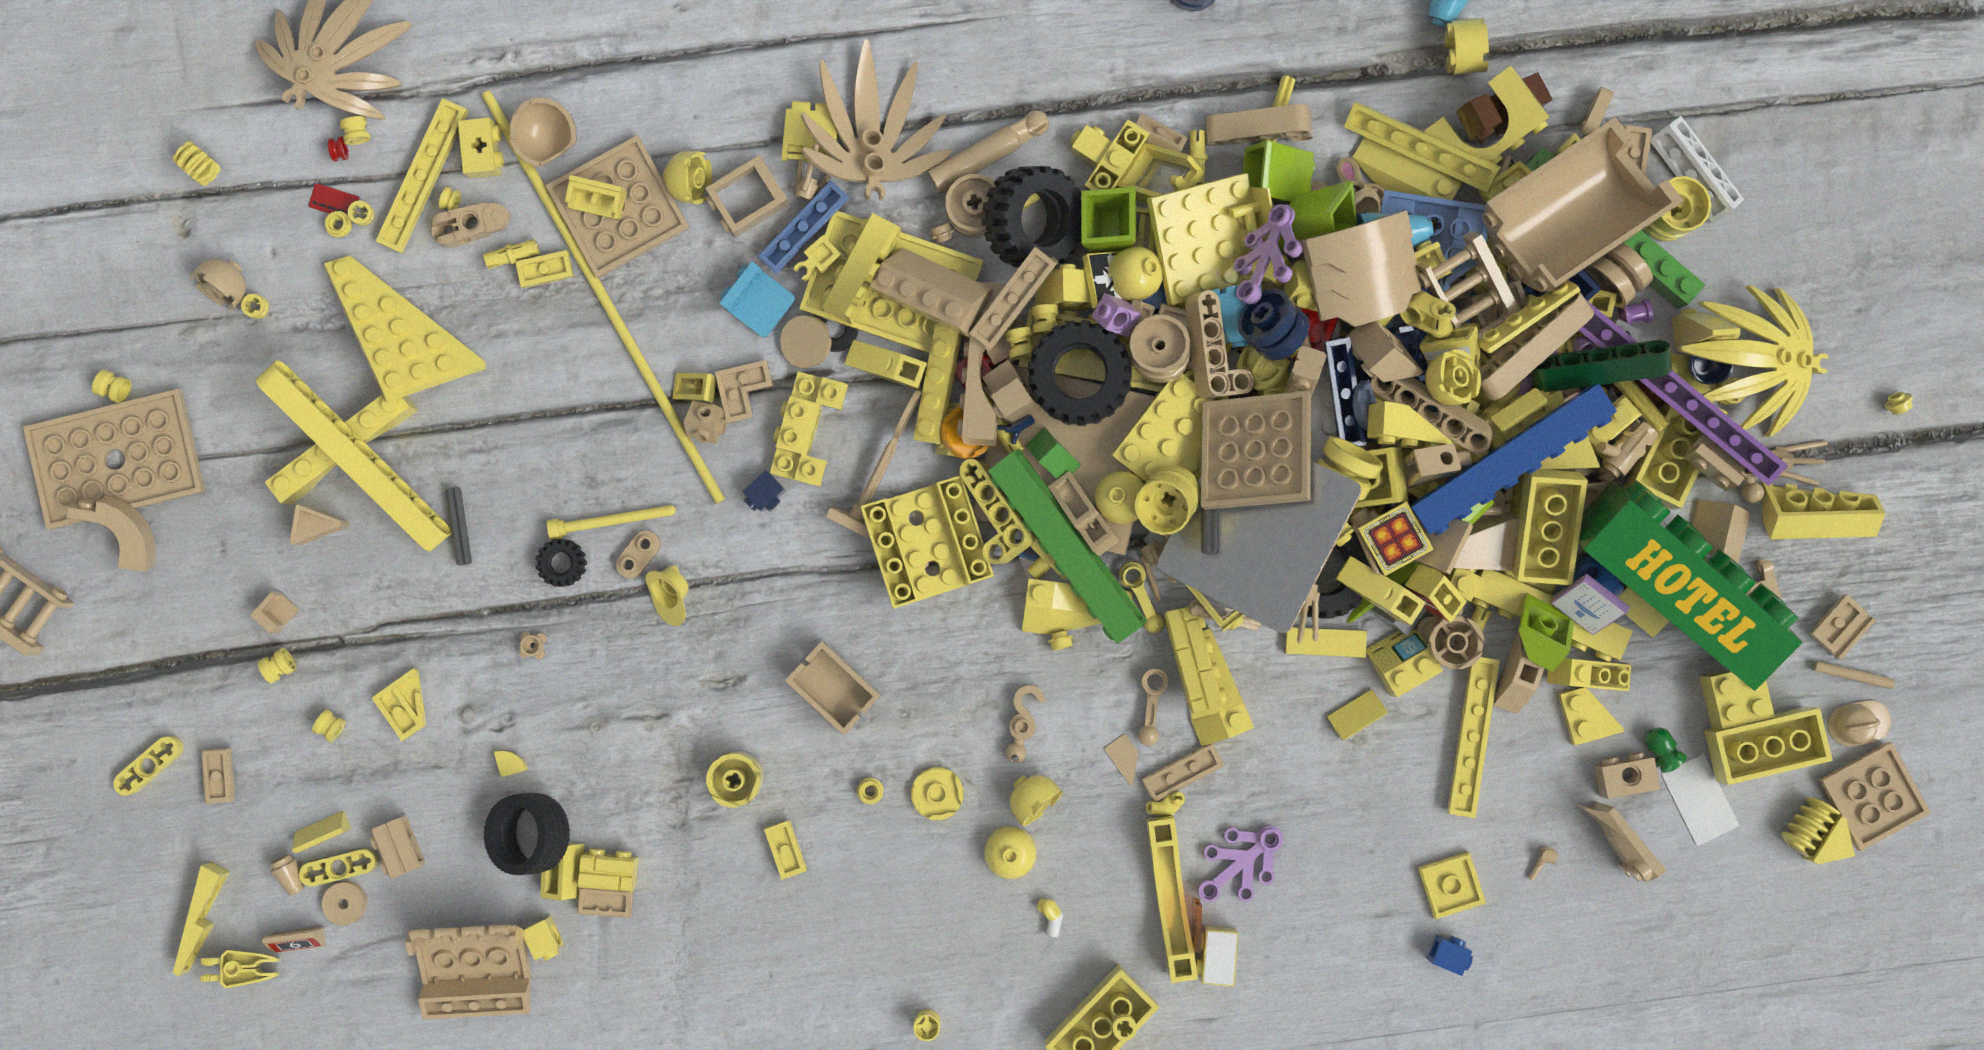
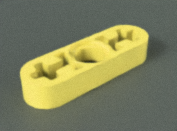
M176 736L160 738L115 777L113 782L115 791L122 796L139 792L181 756L184 749L182 741ZM165 743H172L173 747L171 748V751L173 753H166L161 757L157 755L166 750L167 746L165 745ZM146 758L152 759L155 764L152 773H147L143 770L142 764ZM137 774L139 778L134 779L130 783L131 787L125 788V779L132 778Z
M363 848L311 861L301 867L299 878L304 885L312 887L373 871L378 866L379 856L375 850ZM363 854L365 858L370 857L371 862L367 864V868L365 864L353 867V861L362 859ZM335 860H341L346 865V870L342 875L336 874L333 871ZM325 868L326 873L316 876L315 880L314 877L308 876V872L312 869L316 871Z

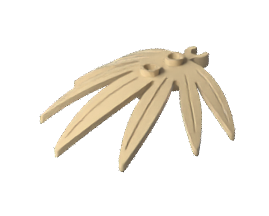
M309 0L300 25L297 51L295 50L289 23L280 9L276 11L275 35L284 57L265 41L256 40L255 46L261 59L270 69L294 83L291 89L286 90L282 94L281 100L289 103L290 99L296 96L297 101L293 107L299 111L304 107L305 95L309 92L321 101L340 110L359 116L384 120L385 116L369 103L337 89L352 91L386 90L402 87V83L399 80L374 73L351 72L336 75L335 72L382 49L412 28V25L408 21L376 28L359 36L335 54L363 18L373 0H344L324 23L315 41L313 40L320 24L326 0Z
M864 40L854 87V121L857 138H855L849 117L824 60L820 61V80L825 104L833 126L849 153L805 112H802L801 119L810 135L831 156L829 157L803 147V155L818 169L840 180L867 182L864 191L865 200L869 201L871 197L870 191H876L879 195V201H882L885 196V188L880 182H898L919 176L945 160L950 155L952 149L929 153L904 163L931 140L946 117L945 114H942L913 134L895 153L891 152L909 111L917 75V62H914L894 97L882 135L880 132L879 96L875 67L869 40Z

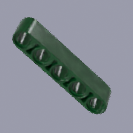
M1653 340L1550 355L1531 372L1533 388L1539 391L1552 392L1589 387L1592 384L1603 385L1665 376L1672 370L1670 344L1663 340Z

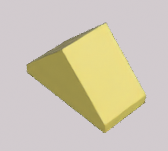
M676 373L672 399L714 404L717 379L708 373Z
M1830 813L1834 823H1824V826L1828 829L1827 833L1818 832L1822 840H1813L1812 843L1816 847L1815 850L1808 848L1806 852L1810 857L1803 856V858L1816 864H1822L1854 857L1855 854L1847 819Z

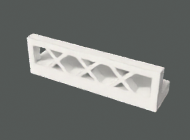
M1682 116L1651 137L1652 145L1677 177L1688 176L1698 180L1705 186L1711 199V211L1708 217L1711 223L1732 211L1744 200Z

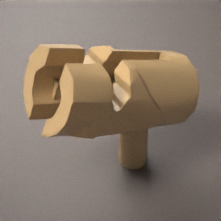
M1636 419L1624 430L1614 445L1604 442L1599 443L1597 451L1607 455L1602 461L1605 466L1603 470L1613 478L1618 476L1624 477L1636 461L1644 456L1646 453L1645 446L1651 447L1659 437L1658 433L1644 421L1640 425V421Z

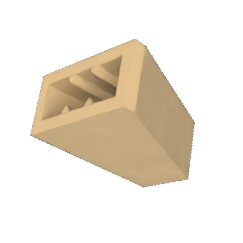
M1504 512L1500 516H1493L1472 524L1473 528L1453 568L1512 571L1519 518L1511 512Z

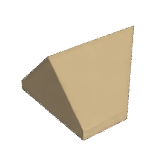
M296 504L290 542L292 545L302 546L347 528L350 524L349 521L317 507Z

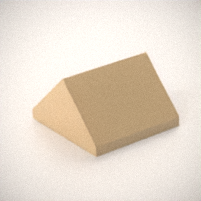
M1698 499L1691 525L1714 547L1706 556L1711 557L1720 548L1739 563L1751 512L1735 504Z

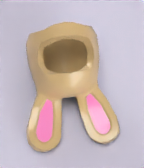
M1349 157L1341 159L1336 166V171L1342 182H1353L1356 214L1363 212L1379 213L1381 210L1380 197L1371 186L1362 182L1358 164ZM1321 181L1311 183L1312 191L1328 187V185Z

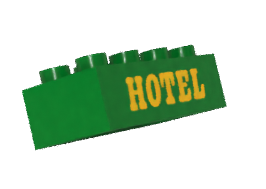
M1613 480L1583 512L1579 543L1583 550L1751 689L1756 691L1803 643L1790 629L1799 617L1786 606L1783 600L1762 583L1750 593L1749 590L1757 582L1744 571L1743 567L1720 548L1708 558L1706 555L1714 547L1702 537L1703 535L1679 514L1669 524L1663 521L1671 511L1638 480H1635L1627 490Z

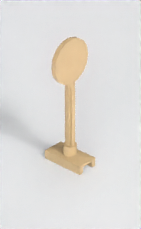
M917 389L911 397L896 427L893 438L886 445L858 503L854 504L850 513L833 506L829 509L826 518L870 539L860 506L871 502L897 449L898 440L906 429L922 395L921 391Z

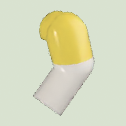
M1043 898L1038 902L1037 909L1048 919L1046 935L1058 937L1063 913L1055 901Z

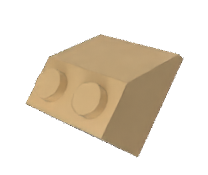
M1379 321L1359 325L1346 336L1351 339L1353 355L1359 361L1363 360L1364 363L1361 367L1371 378L1376 375L1383 382L1415 377L1423 373L1401 341Z

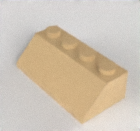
M904 248L882 262L870 284V287L879 296L968 338L970 336L969 333L975 327L994 291L988 286Z

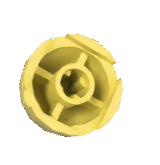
M681 151L674 155L663 171V180L669 194L679 202L701 204L706 200V197H703V195L705 194L706 187L712 184L713 174L710 160L704 159L703 155H706L704 152Z
M1142 246L1126 248L1115 254L1110 261L1108 274L1109 277H1112L1115 284L1112 287L1122 299L1130 302L1133 299L1144 300L1157 292L1162 284L1163 270L1160 260L1153 251Z
M1454 349L1442 353L1432 360L1427 367L1425 381L1428 392L1433 399L1444 405L1457 406L1470 402L1472 398L1479 394L1481 374L1479 368L1474 369L1469 363L1470 360L1474 361L1471 355L1464 350Z
M1120 470L1109 473L1100 480L1095 490L1094 499L1097 510L1103 518L1111 523L1125 525L1138 520L1135 510L1136 496L1145 483L1132 472Z
M1024 775L1013 784L1015 790L1010 796L1009 804L1017 821L1022 826H1027L1044 814L1042 812L1049 805L1052 807L1061 798L1063 792L1049 777L1033 775L1027 779Z
M1009 825L996 829L988 837L984 847V859L988 868L996 876L1004 879H1018L1025 876L1033 868L1037 858V847L1033 837L1025 829Z

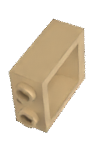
M760 155L706 187L709 196L706 197L707 202L713 211L719 209L723 216L719 221L727 234L732 231L736 238L790 205ZM756 170L775 200L735 224L717 193Z

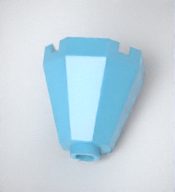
M1239 285L1221 289L1220 292L1219 289L1212 290L1218 295L1220 300L1225 344L1232 343V348L1248 346V342L1238 331L1239 316L1246 306L1236 296Z

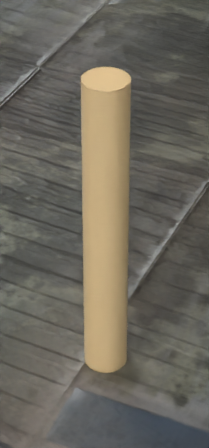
M1815 660L1812 666L1813 671L1892 689L1895 685L1893 678Z

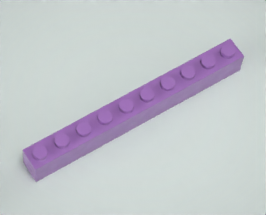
M1588 302L1594 310V315L1579 329L1586 337L1600 348L1638 343ZM1671 370L1669 374L1661 377L1640 379L1642 383L1766 485L1770 486L1788 467L1785 462L1674 371Z

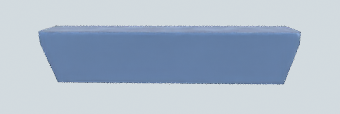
M830 180L758 255V258L777 274L845 204L849 196Z

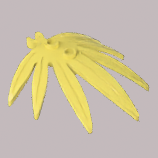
M1749 285L1745 286V288L1758 300L1786 334L1765 319L1745 310L1708 301L1699 302V305L1755 335L1774 342L1775 345L1752 340H1719L1679 346L1677 350L1696 357L1731 365L1757 367L1766 370L1773 369L1770 372L1759 373L1732 381L1702 394L1709 401L1728 400L1761 392L1784 381L1783 385L1774 391L1739 425L1746 430L1760 423L1782 406L1765 434V437H1771L1779 432L1800 409L1808 393L1812 373H1827V369L1821 368L1820 360L1828 359V355L1825 353L1813 354V337L1809 323L1798 304L1783 289L1775 288L1773 290L1779 297L1785 310L1769 295Z

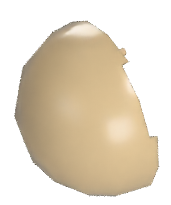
M533 98L523 102L514 111L510 122L509 140L514 152L524 162L536 167H542L574 147L577 142V127L572 115L560 103L549 98Z

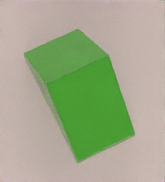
M1046 427L1026 444L1038 462L1056 479H1059L1068 471L1073 474L1081 466Z

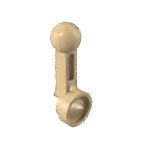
M1157 668L1145 672L1141 680L1147 699L1144 726L1138 732V739L1145 746H1152L1159 739V732L1155 728L1158 697L1167 689L1169 683L1166 673ZM1150 675H1157L1161 678L1162 685L1158 690L1149 688L1147 679Z

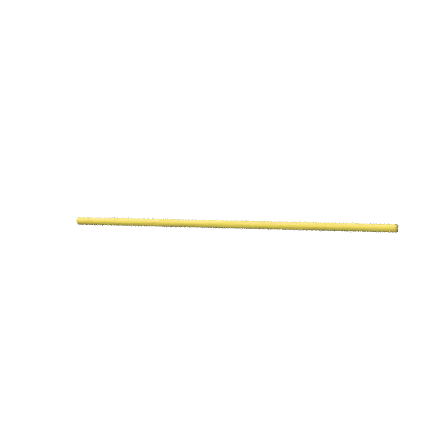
M490 90L486 91L481 96L514 152L509 140L510 123ZM515 153L715 503L718 504L724 501L725 497L691 438L686 437L683 424L602 283L595 277L537 170L533 165L524 162Z

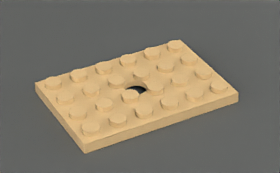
M174 389L23 426L46 530L86 522L84 520L67 518V507L81 499L96 502L105 496H110L126 502L135 509L206 492L181 389ZM115 449L122 451L125 456L124 465L117 470L110 468L106 462V458Z

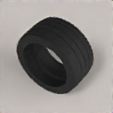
M521 793L504 797L491 808L485 821L484 844L491 862L498 869L504 871V873L511 875L538 874L550 870L560 862L567 851L570 840L568 818L559 802L545 794ZM525 809L532 814L538 832L537 845L529 859L521 852L516 838L517 822Z

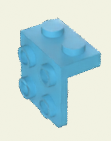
M751 262L749 265L745 264L736 275L738 280L732 287L729 285L725 288L720 296L722 300L719 304L758 335L766 338L795 302V296L764 273L758 265Z

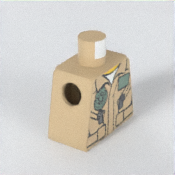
M1454 444L1412 451L1403 460L1407 489L1453 477L1461 470V467L1471 465L1469 451H1456Z

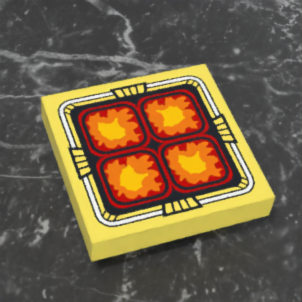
M1407 501L1358 527L1384 576L1434 550Z

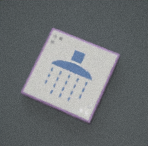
M1585 574L1572 585L1559 592L1551 601L1552 605L1592 635L1625 615L1630 607L1588 574Z

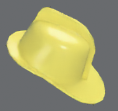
M675 565L669 566L660 572L655 570L649 571L646 574L645 581L650 590L657 613L669 625L680 626L686 618L683 603L689 590L686 579L680 574Z

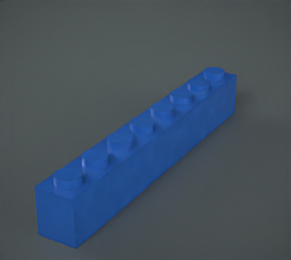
M1592 384L1409 506L1425 534L1431 535L1434 533L1437 536L1449 528L1448 523L1455 518L1462 520L1473 512L1471 508L1479 502L1481 505H1484L1496 497L1494 492L1502 487L1504 490H1507L1519 482L1517 477L1527 472L1529 475L1542 467L1541 461L1548 457L1554 459L1566 451L1564 446L1573 441L1576 444L1589 436L1588 430L1595 426L1601 428L1611 422L1612 418L1610 416L1616 413L1617 410L1600 384Z

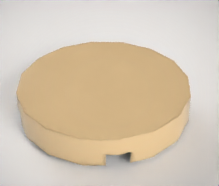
M810 315L796 316L788 321L782 329L780 337L781 351L785 359L793 366L800 368H811L823 363L829 355L832 345L826 324L819 318Z

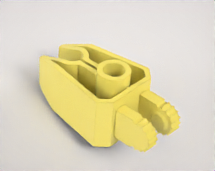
M226 950L220 958H201V965L204 966L220 964V975L204 974L200 976V982L220 981V984L226 989L267 981L278 977L280 972L264 973L261 968H248L261 967L264 962L281 961V958L265 953Z

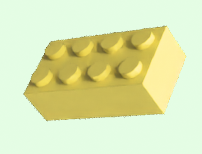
M1664 402L1660 412L1669 421V424L1665 429L1658 432L1659 437L1651 447L1645 446L1646 453L1633 465L1623 486L1629 488L1635 480H1638L1654 493L1663 505L1672 510L1683 507L1699 474V470L1694 468L1683 456L1703 432L1667 402Z
M1538 469L1529 475L1525 472L1514 561L1511 571L1518 582L1573 584L1588 482L1581 472Z
M1805 706L1775 713V718L1728 729L1711 728L1704 730L1716 782L1731 785L1833 761L1820 708Z
M1118 964L1044 1040L1045 1048L1047 1050H1119L1127 1041H1121L1114 1035L1112 1030L1114 1018L1120 1014H1128L1135 1020L1138 1030L1160 1007L1157 1000ZM1122 1021V1025L1118 1024L1117 1027L1120 1028L1121 1034H1126V1030L1131 1031L1128 1021Z

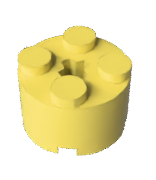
M1484 18L1455 20L1447 23L1446 32H1444L1445 48L1450 47L1449 57H1446L1447 73L1459 75L1487 72L1488 61H1483V56L1489 53L1487 25L1486 23L1483 24Z
M732 751L716 759L711 764L706 776L707 788L712 798L720 805L730 808L743 806L754 799L760 792L764 780L762 765L755 757L742 751ZM735 773H737L738 779H740L741 782H738L736 785H733V779L729 778V776H732Z

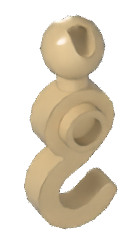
M1034 685L1022 686L1014 695L1013 703L1019 714L1015 715L1010 721L1009 729L1014 736V741L1007 746L1005 753L1007 759L1013 763H1019L1025 759L1026 748L1024 741L1030 739L1036 731V724L1032 715L1022 705V697L1027 693H1032L1040 703L1045 702L1043 692ZM1017 755L1018 760L1012 761L1011 756Z

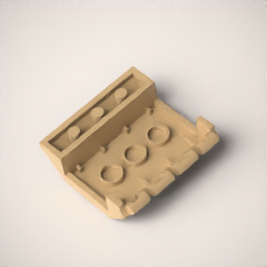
M504 924L489 925V927L470 926L462 928H436L434 930L419 929L407 932L405 942L408 956H412L416 952L423 983L418 997L423 1020L530 1014L532 971L523 928L517 925Z

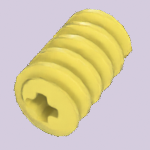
M1807 797L1805 801L1809 807L1801 806L1799 808L1803 816L1795 814L1793 819L1797 824L1789 823L1787 828L1791 833L1782 832L1781 837L1795 851L1810 857L1805 848L1815 850L1816 847L1811 840L1821 841L1822 838L1817 831L1827 833L1828 829L1823 823L1833 824L1834 820L1830 817V813L1840 815V812L1820 799Z

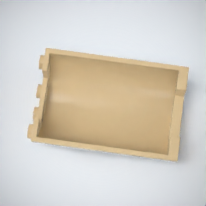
M1616 117L1486 202L1482 219L1493 244L1492 251L1498 259L1503 260L1508 267L1510 275L1515 280H1521L1529 287L1540 292H1549L1684 201L1668 180H1665L1655 188L1625 152L1624 148L1632 137Z

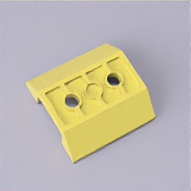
M960 475L937 482L932 486L860 506L892 609L994 577L990 563L982 555L984 543L964 481ZM912 511L919 512L923 517L922 523L919 526H914L909 522V514ZM932 561L938 565L939 571L936 576H929L925 572L927 562Z

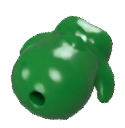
M1657 727L1651 729L1646 734L1644 743L1657 756L1655 763L1656 767H1661V772H1672L1679 768L1687 759L1686 754L1676 748L1677 743L1667 729Z

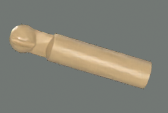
M1030 111L1018 122L1011 126L1006 125L928 170V175L939 194H942L949 190L950 186L958 178L980 172L1018 150L1023 143L1035 136L1043 135L1048 130L1049 119L1042 111Z

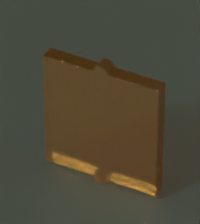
M1192 898L1191 939L1194 952L1201 953L1202 904L1200 899Z

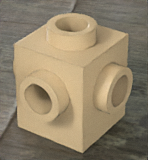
M692 401L683 421L686 437L694 438L703 443L717 444L720 435H724L727 429V420L724 418L723 408L712 403L705 404Z

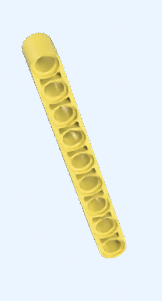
M275 360L256 378L259 388L423 549L431 552L451 535V529L447 523L285 363Z

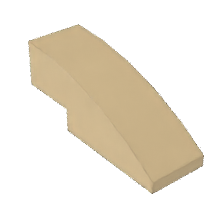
M1070 471L1048 486L1074 527L1079 530L1095 554L1098 556L1102 555L1120 541L1106 519L1102 517L1096 505Z

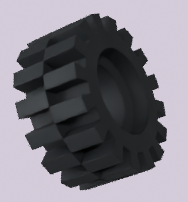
M553 539L551 542H546L543 548L540 547L538 550L540 552L539 556L535 558L537 560L535 568L539 570L538 575L544 579L545 583L556 587L571 586L574 582L581 579L582 574H585L586 570L584 567L587 565V561H585L584 557L586 554L582 552L580 545L575 544L571 540ZM560 552L566 553L571 560V566L565 573H558L552 567L553 557Z

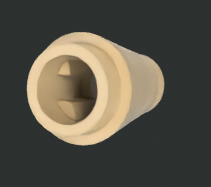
M286 854L270 863L272 868L270 872L285 891L288 892L289 896L304 889L299 878L296 858L292 859L290 854Z

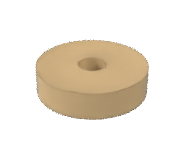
M342 881L331 886L325 892L322 899V910L326 918L330 922L341 926L349 925L359 920L366 912L368 905L367 895L363 888L351 881ZM342 899H346L348 901L347 908L342 906Z

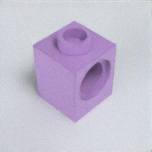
M1104 293L1091 317L1104 329L1128 337L1140 318L1141 313L1129 302Z

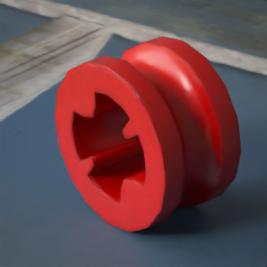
M343 136L338 137L337 140L329 138L327 143L331 159L334 162H338L339 158L348 160L349 150L348 146L344 144Z

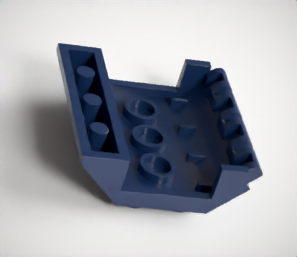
M1410 325L1388 327L1387 329L1401 341L1423 371L1421 375H1425L1428 367L1427 361L1423 353L1416 354V349L1420 348V344L1424 339L1423 330L1414 329V326ZM1341 336L1324 341L1323 346L1324 352L1327 355L1326 365L1337 437L1358 446H1364L1366 442L1378 440L1367 438V431L1359 426L1353 410V395L1356 386L1361 380H1369L1371 382L1372 379L1361 367L1364 363L1363 360L1359 361L1353 355L1350 337ZM1419 376L1414 377L1415 379L1419 380L1420 382L1426 385L1425 380H1420ZM1403 391L1406 397H1415L1411 391ZM1427 406L1428 410L1434 412V406Z

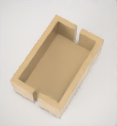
M821 641L805 658L810 664L807 665L805 662H802L785 681L842 735H845L862 717L859 711L865 714L882 694L828 643Z

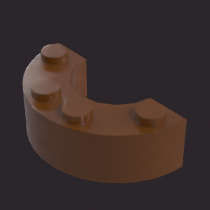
M1539 72L1522 79L1543 108L1544 105L1553 100ZM1487 93L1474 98L1456 111V115L1471 142L1478 140L1479 144L1494 137L1493 133L1497 137L1507 131L1509 124L1508 112L1497 94L1489 97Z

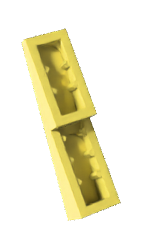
M213 862L200 866L173 969V974L177 976L190 971L214 923L205 918L230 871Z

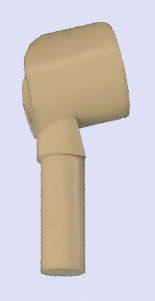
M1546 846L1540 848L1537 864L1528 878L1534 881L1542 867H1544L1545 862L1555 864L1558 852Z

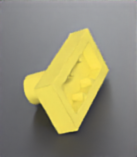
M1034 535V541L1030 547L1040 557L1027 569L1029 573L1039 580L1052 568L1065 581L1067 576H1063L1058 572L1054 565L1055 560L1050 554H1046L1038 544L1039 539Z

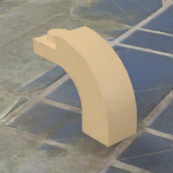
M105 496L96 502L81 499L67 507V518L96 522L106 526L114 533L119 543L118 568L146 572L155 566L156 546L152 530L144 517L135 508L122 500L110 496Z

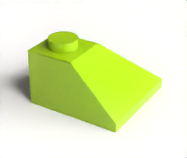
M1527 593L1524 598L1518 631L1528 659L1536 665L1553 672L1570 652L1575 621L1559 609Z

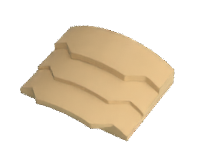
M1407 210L1375 218L1376 220L1336 232L1324 233L1300 240L1303 244V254L1320 321L1338 317L1353 327L1405 312L1412 294L1422 291L1416 269L1417 262L1411 241L1413 233Z

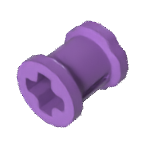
M1648 299L1641 300V303L1626 305L1623 308L1618 307L1619 319L1628 324L1641 321L1649 323L1653 320V310Z

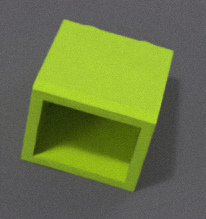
M1264 141L1245 147L1242 173H1248L1250 187L1270 188L1271 200L1276 205H1289L1295 196L1312 191L1311 178L1315 171L1314 153L1272 141Z
M1352 181L1297 195L1289 204L1295 212V218L1291 227L1295 239L1299 242L1300 240L1320 234L1336 232L1357 225ZM1281 234L1278 245L1280 249L1284 250L1285 241Z
M1125 187L1081 191L1082 245L1091 254L1123 251L1126 248L1132 247L1136 242V188Z

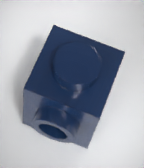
M765 470L742 492L747 496L744 499L745 503L753 511L759 509L761 512H764L767 509L770 512L781 502L779 497L786 490L769 471Z

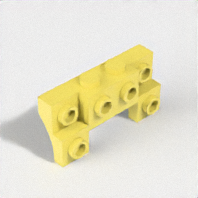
M798 371L792 394L788 402H783L780 416L784 417L782 426H777L774 433L773 442H777V449L770 474L821 487L828 461L810 457V451L823 406L842 411L845 395L849 387L848 384Z

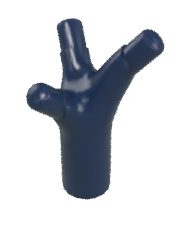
M1027 415L1012 424L998 425L997 429L1013 433L1011 444L1015 445L1019 434L1024 429L1033 425L1035 420L1032 415Z

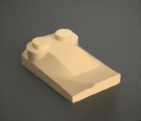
M1596 802L1593 806L1577 805L1578 808L1602 826L1608 842L1619 856L1621 862L1619 868L1629 878L1633 877L1638 882L1640 880L1648 882L1660 877L1667 871L1614 807L1600 802Z

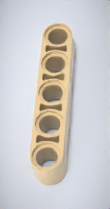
M1580 292L1529 326L1479 369L1481 374L1480 388L1490 400H1497L1506 395L1593 317L1594 310Z
M1376 375L1372 377L1370 384L1373 392L1388 402L1410 406L1447 438L1470 452L1481 454L1488 450L1494 437V429L1485 420L1460 405L1449 406L1439 403L1428 392L1427 386L1414 377L1393 380L1390 384L1383 383ZM1403 391H1411L1415 397H1406ZM1427 405L1435 406L1438 412H1431L1428 410ZM1456 419L1461 422L1462 426H1454L1450 420ZM1474 434H1481L1486 440L1479 441L1474 437Z

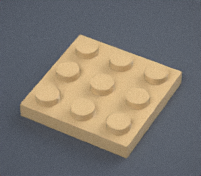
M1886 742L1818 779L1832 806L1840 812V816L1847 819L1851 840L1859 851L1867 849L1931 814L1892 742Z

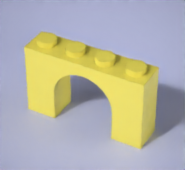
M1510 65L1488 82L1505 105L1509 116L1507 131L1499 142L1487 148L1471 146L1461 138L1446 116H1443L1423 132L1497 164L1503 159L1500 154L1508 148L1513 152L1525 143L1523 137L1531 131L1536 135L1547 127L1546 120L1550 116L1514 67Z

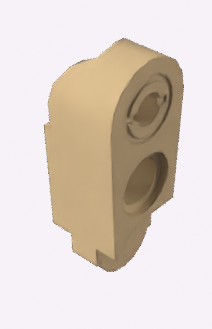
M485 202L452 209L434 216L431 222V234L438 244L447 248H455L490 237L493 233L505 230V227L511 221V214L507 208L496 202L490 204ZM472 218H477L475 228L468 229V221ZM452 227L453 232L445 234L446 229Z

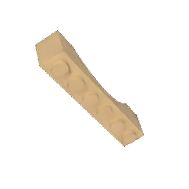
M979 282L992 288L994 291L978 321L1006 286V283ZM970 334V341L964 344V358H968L967 368L963 367L962 384H966L965 394L961 393L960 410H964L963 420H958L957 433L958 436H962L964 444L996 446L998 418L987 401L981 383V364L986 346Z

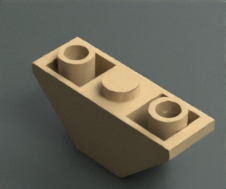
M1518 630L1493 702L1494 706L1518 714L1535 694L1545 669L1528 659Z

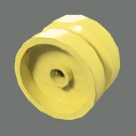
M1329 436L1323 447L1326 457L1317 458L1315 463L1358 482L1362 490L1358 500H1365L1371 489V484L1367 479L1377 478L1383 463L1360 446L1339 437Z

